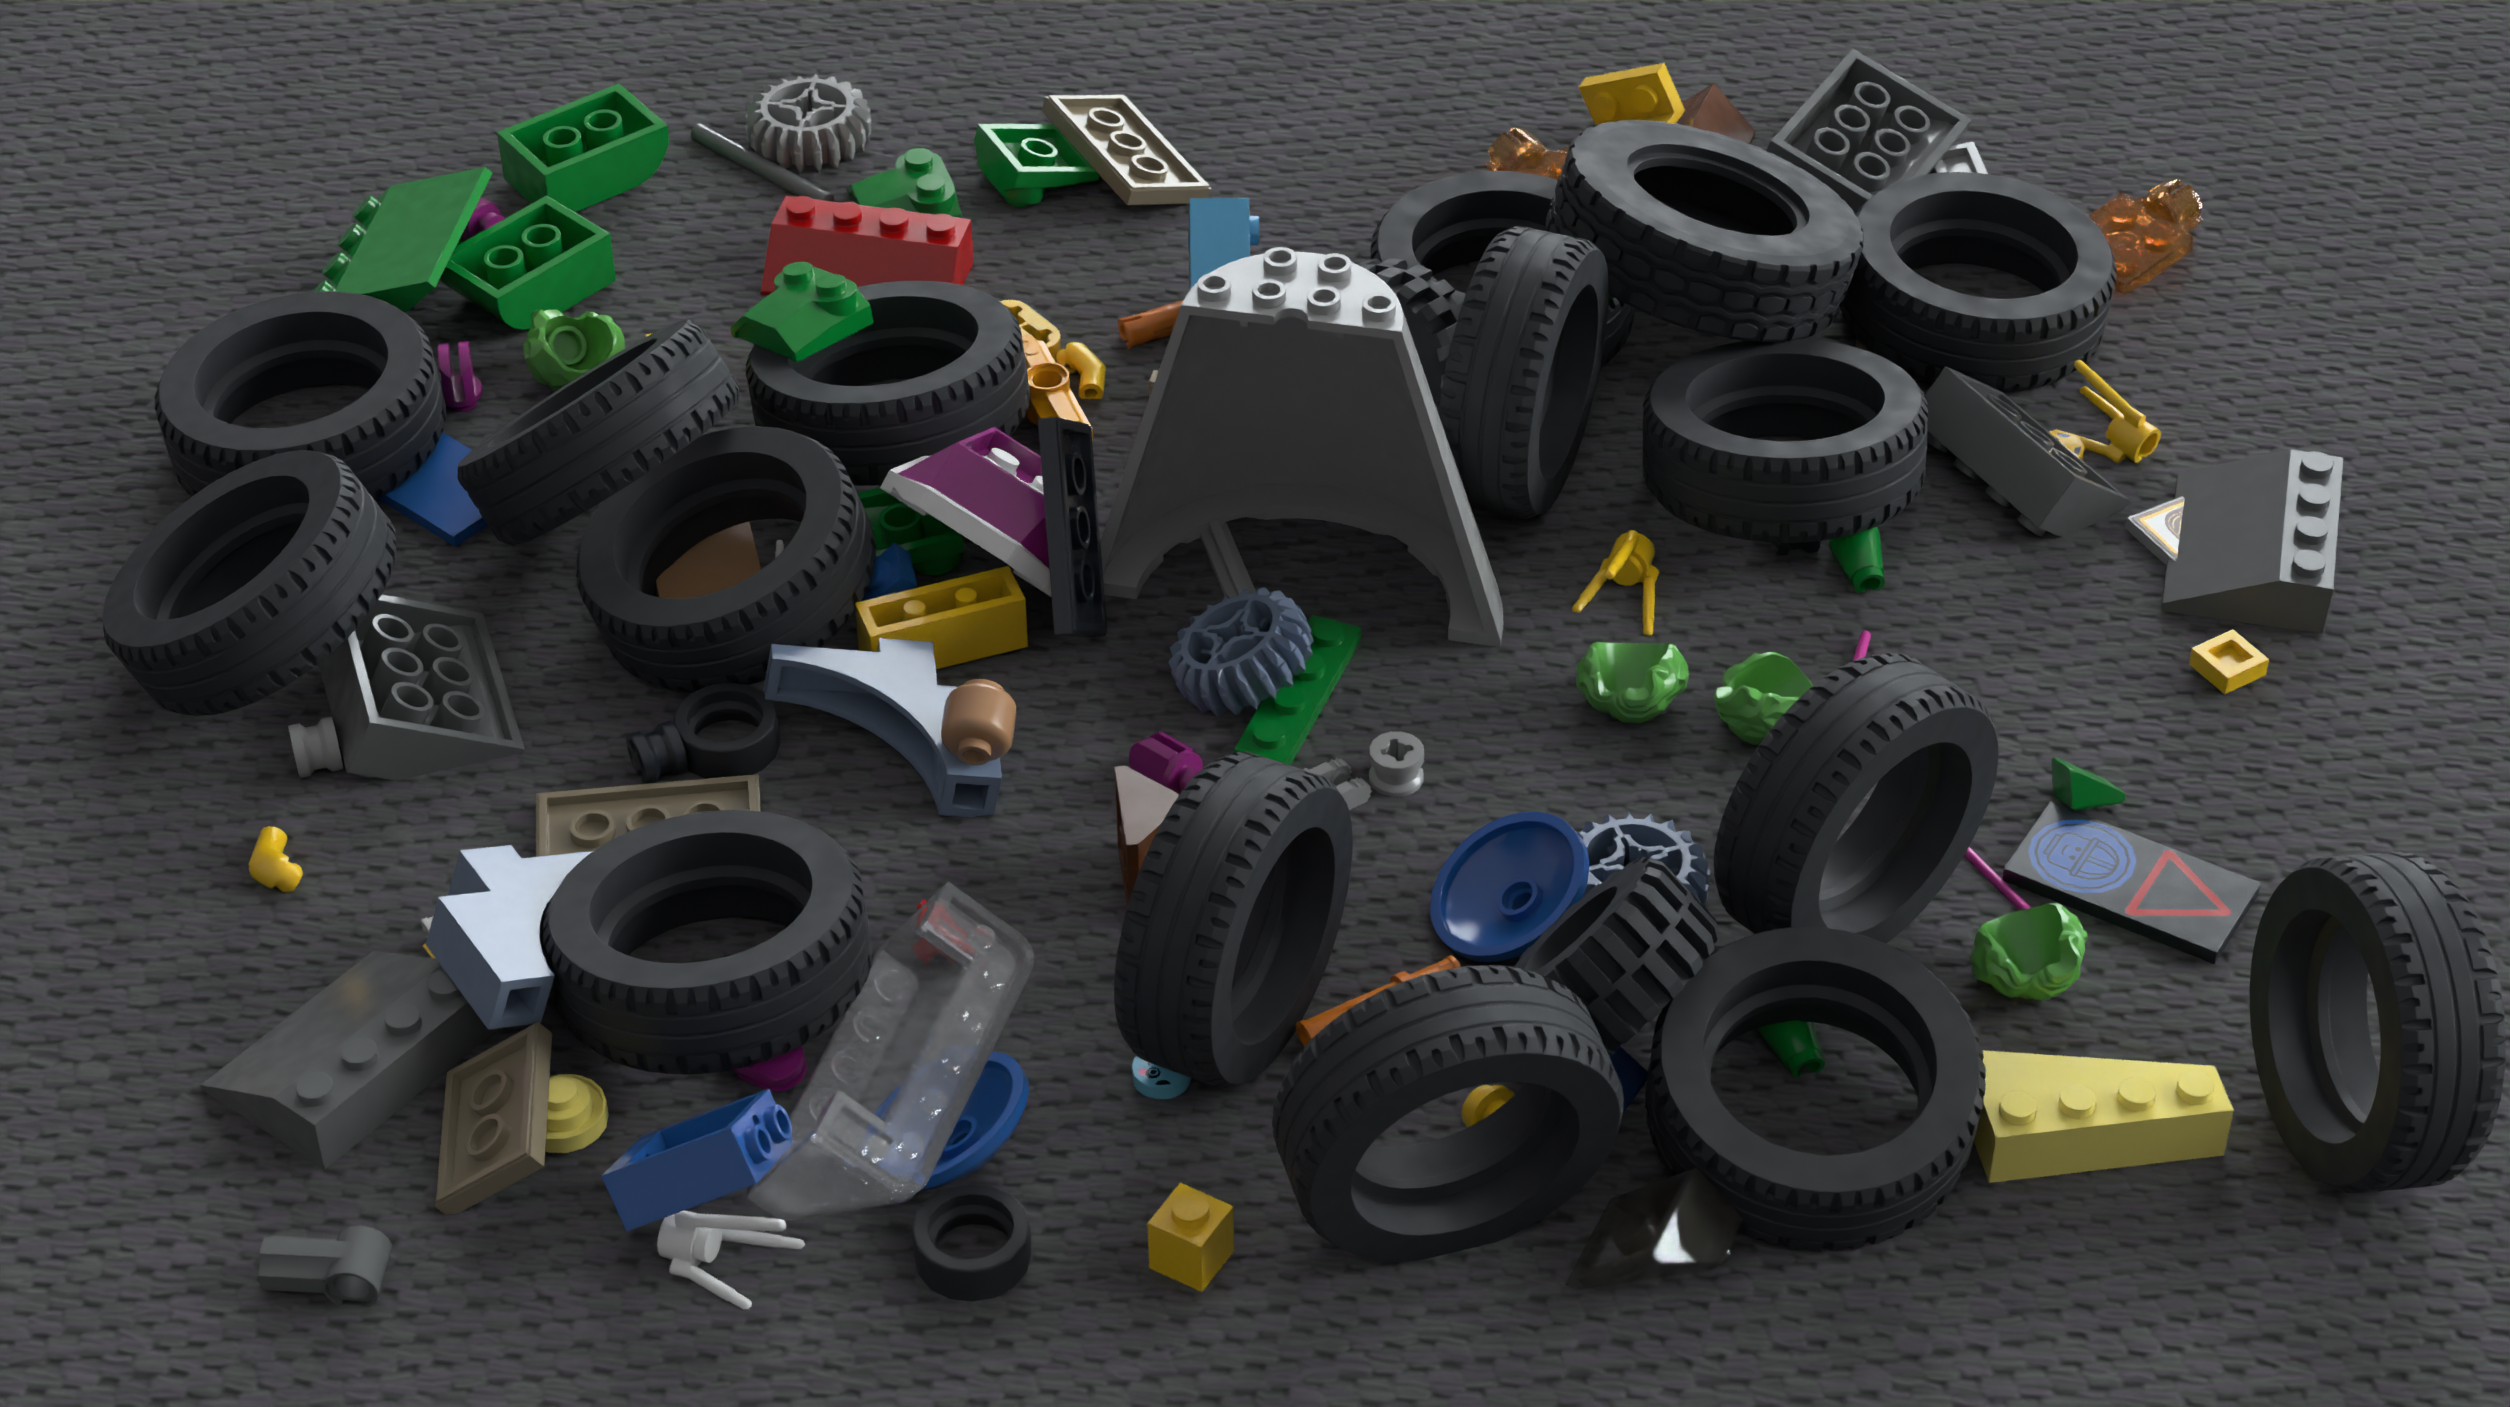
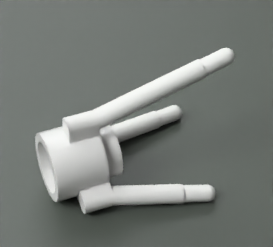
M684 1210L664 1218L659 1230L657 1246L660 1256L672 1259L670 1265L671 1274L689 1278L724 1300H728L742 1309H749L752 1306V1302L733 1288L698 1268L697 1266L701 1261L710 1263L715 1259L721 1246V1240L790 1249H802L805 1243L797 1238L756 1232L783 1231L786 1228V1222L782 1219L699 1214Z

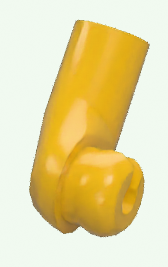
M1079 342L1067 343L1066 349L1058 351L1056 363L1065 365L1069 374L1078 371L1081 375L1079 384V396L1081 399H1102L1106 377L1105 365L1085 344Z
M264 827L259 834L249 861L250 875L254 880L270 889L275 886L282 892L290 893L295 890L302 878V868L296 863L289 862V856L283 854L287 842L285 832L277 827Z

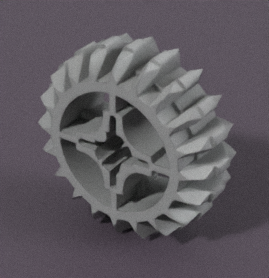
M815 74L812 78L803 79L799 75L797 80L787 81L780 79L778 86H765L764 93L754 95L753 103L747 106L746 134L747 139L750 141V147L754 149L756 154L763 156L773 163L778 162L784 169L789 168L791 164L796 165L800 174L806 166L814 165V168L820 173L824 163H829V165L838 169L840 158L853 161L854 152H864L865 143L870 142L871 112L870 108H868L867 100L863 99L861 90L852 89L850 82L837 83L835 77H829L824 80L819 79L817 74Z

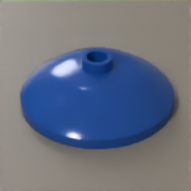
M1544 812L1515 813L1494 820L1481 827L1454 850L1444 863L1434 883L1430 900V914L1437 935L1450 950L1468 960L1497 962L1522 955L1540 938V935L1549 926L1553 925L1563 916L1567 909L1582 899L1589 876V857L1584 842L1565 820Z
M991 1051L963 1055L926 1072L902 1090L888 1104L874 1123L865 1146V1162L869 1171L884 1187L897 1191L912 1192L939 1188L974 1173L997 1154L1019 1125L1029 1094V1083L1025 1072L1011 1056Z

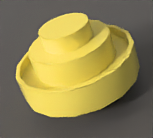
M559 1074L550 1077L546 1152L568 1153L583 1149L596 1141L606 1129L609 1116L607 1101L602 1088L593 1080L577 1074Z

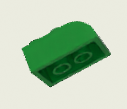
M619 83L497 132L504 180L531 204L547 195L574 212H578L644 183L661 165L669 144L668 125Z
M546 195L457 245L440 280L444 285L515 329H530L532 326L531 314L535 310H559L563 312L616 281L610 233Z

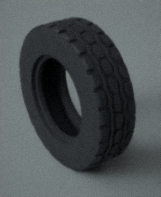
M1648 120L1607 122L1590 127L1580 133L1569 147L1546 217L1547 232L1589 240L1603 253L1607 263L1609 295L1650 316L1684 328L1714 336L1752 342H1782L1805 339L1829 327L1837 318L1864 245L1862 226L1851 207L1830 187L1802 168L1761 148L1722 134L1675 123Z

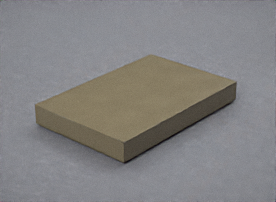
M538 1022L447 1072L435 1205L442 1213L458 1214L544 1167L552 1033L541 1023Z

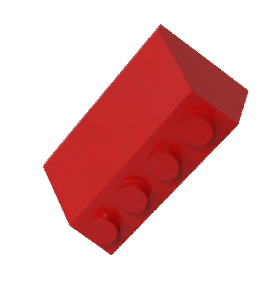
M785 196L771 223L761 295H770L774 292L775 277L783 272L782 270L785 266L795 262H808L813 267L832 274L842 275L846 279L855 282L857 287L895 281H937L964 285L974 263L971 219L952 217L947 214L933 215L910 212L900 208L886 209L863 206L854 202L823 201L807 196Z

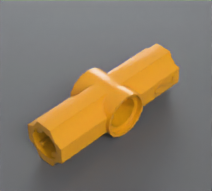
M1032 334L1022 336L1030 388V402L1026 412L1027 418L1036 425H1038V419L1059 417L1086 423L1091 426L1070 389L1068 370L1063 365L1054 361L1044 341L1036 340ZM1091 426L1092 442H1093V430H1092V426Z

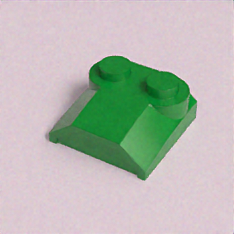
M978 124L974 137L977 166L1004 196L1005 201L1013 206L1024 208L1030 204L1041 202L1045 191L1063 189L1099 180L1100 175L1054 124Z
M914 148L901 155L895 163V169L871 176L846 187L848 195L851 194L854 203L858 205L886 209L900 208L910 212L933 215L947 214L952 217L962 218L955 186L941 157L925 148Z
M795 262L785 266L782 270L783 272L775 277V291L745 313L730 327L731 336L734 338H741L788 357L797 363L873 324L871 305L857 289L855 282L846 279L842 275L832 274L813 267L808 262Z
M880 487L857 493L875 533L876 557H879L895 542L910 552L913 568L922 574L940 575L953 570L959 565L963 556L962 552H965L963 538L960 533L930 514L923 516Z

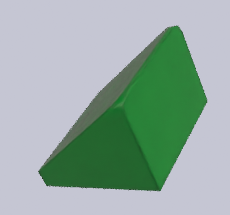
M2052 758L2053 791L2059 800L2073 810L2122 804L2123 801H2126L2125 792L2106 779L2059 758Z

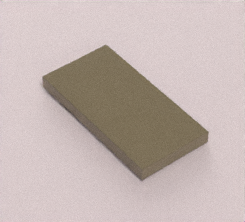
M1125 95L1045 96L1041 111L1126 205L1189 204V198H1209L1211 187Z
M759 774L536 793V857L595 851L620 835L671 817L720 810L761 812Z

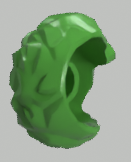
M538 309L531 314L532 326L527 333L523 353L526 366L533 377L556 392L587 371L624 350L625 340L621 328L608 315H598L595 312L587 311L579 318H570L569 316H564L559 310L543 311Z
M1595 642L1588 648L1585 656L1576 667V686L1584 693L1588 702L1598 711L1610 714L1624 723L1632 724L1647 723L1662 714L1674 698L1686 689L1689 678L1687 662L1676 646L1671 643Z
M1776 652L1754 653L1742 663L1735 664L1724 671L1723 687L1716 689L1713 698L1723 724H1727L1729 729L1741 740L1753 745H1760L1781 716L1813 685L1808 677L1788 657Z
M2050 903L2006 914L1984 923L1974 936L1973 949L1969 954L1968 960L1973 965L1971 971L1975 978L1990 984L2002 996L2043 1001L2061 995L2079 979L2081 974L2080 965L2085 953V942L2088 936L2076 915L2058 903Z

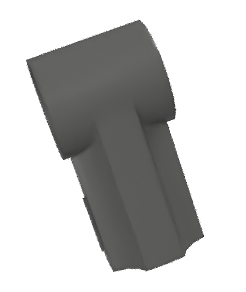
M361 1225L343 1229L337 1239L288 1236L264 1237L259 1252L258 1279L261 1290L325 1293L326 1297L334 1304L342 1305L343 1300L366 1301L365 1306H372L377 1301L392 1253V1244L389 1238L381 1231Z

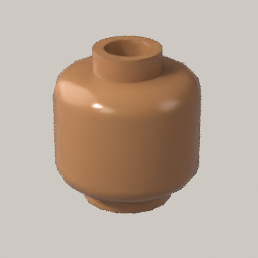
M973 679L965 682L963 685L953 689L945 700L941 725L942 743L949 752L957 755L962 762L970 765H983L1004 756L1013 743L1017 714L1015 701L1001 685L994 681Z

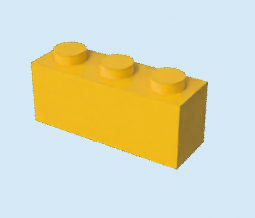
M1009 566L855 603L859 651L876 652L879 638L933 642L935 667L940 669L1028 647L1026 599Z

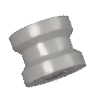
M332 716L320 719L315 726L304 727L299 723L288 726L299 779L311 777L313 772L318 769L327 768L332 772L343 770Z
M1398 731L1381 734L1372 741L1369 746V759L1372 765L1369 770V782L1373 789L1391 797L1407 796L1420 789L1424 781L1423 769L1421 768L1424 762V745L1420 739L1412 734Z

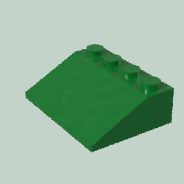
M486 167L392 185L377 198H374L372 195L367 196L352 215L357 222L345 231L337 243L342 250L332 257L322 271V274L327 277L326 280L322 281L313 292H347L370 296L387 302L404 313L408 312L436 287L493 173Z

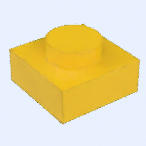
M2233 629L2193 647L2189 661L2190 666L2224 694L2266 676L2269 659Z

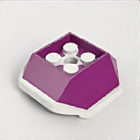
M992 427L961 440L932 456H922L889 470L880 487L882 490L923 516L927 514L932 515L1014 568V574L1052 597L1041 456L997 428Z

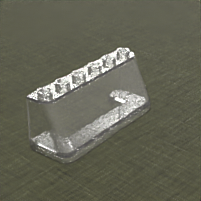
M950 882L942 886L880 946L872 961V966L869 970L870 974L863 989L843 1015L789 1117L792 1125L791 1138L794 1144L764 1177L752 1186L747 1198L774 1217L790 1221L904 1203L924 1188L1033 970L1035 962L1034 952L1027 939Z

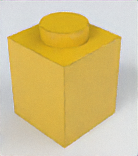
M1179 1183L1148 1222L1149 1268L1203 1292L1234 1252L1233 1206L1183 1183Z

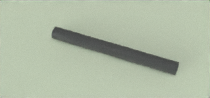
M696 124L692 128L690 133L692 140L796 196H807L816 200L834 202L833 194L702 124Z

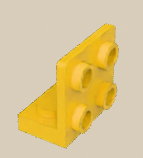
M1665 63L1586 77L1578 87L1595 125L1621 120H1648L1676 124L1685 112Z

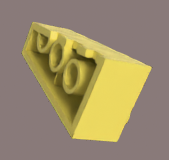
M1982 1050L1984 1055L1983 1063L1986 1069V1088L1974 1143L1989 1183L2223 1156L2225 1154L2234 1110L2215 1066Z

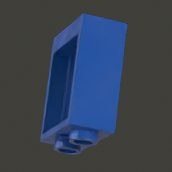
M766 1089L641 1136L601 1175L626 1231L757 1184L794 1144L791 1138V1121L785 1109L779 1104L776 1105L770 1090Z

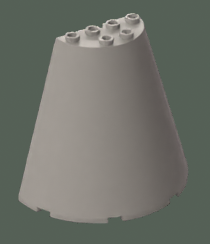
M1286 247L1271 248L1265 254L1230 262L1200 277L1181 304L1100 541L1104 595L1137 599L1142 586L1150 574L1163 562V555L1180 542L1190 543L1200 538L1202 532L1209 530V522L1218 519L1220 525L1242 517L1265 520L1280 518L1325 520L1361 528L1374 534L1390 535L1408 545V552L1422 562L1433 575L1439 577L1446 591L1450 612L1448 640L1501 647L1504 622L1503 604L1499 588L1406 318L1393 290L1377 275L1352 263L1345 255L1338 253L1323 255L1294 252Z

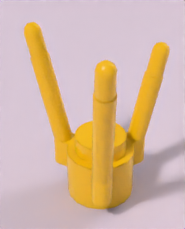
M2076 360L2074 362L2075 369L2109 402L2086 386L2081 387L2080 392L2112 419L2106 431V438L2111 441L2110 445L2075 435L2083 442L2084 449L2104 455L2117 464L2126 457L2138 463L2143 459L2141 456L2146 457L2154 452L2160 440V430L2145 421V415L2132 408L2083 361Z
M1635 530L1621 534L1616 539L1609 558L1603 560L1599 571L1579 596V599L1572 607V611L1576 613L1581 612L1607 579H1613L1616 583L1623 586H1631L1641 582L1643 583V634L1647 636L1652 635L1655 582L1658 578L1659 570L1651 564L1655 555V549L1650 539Z

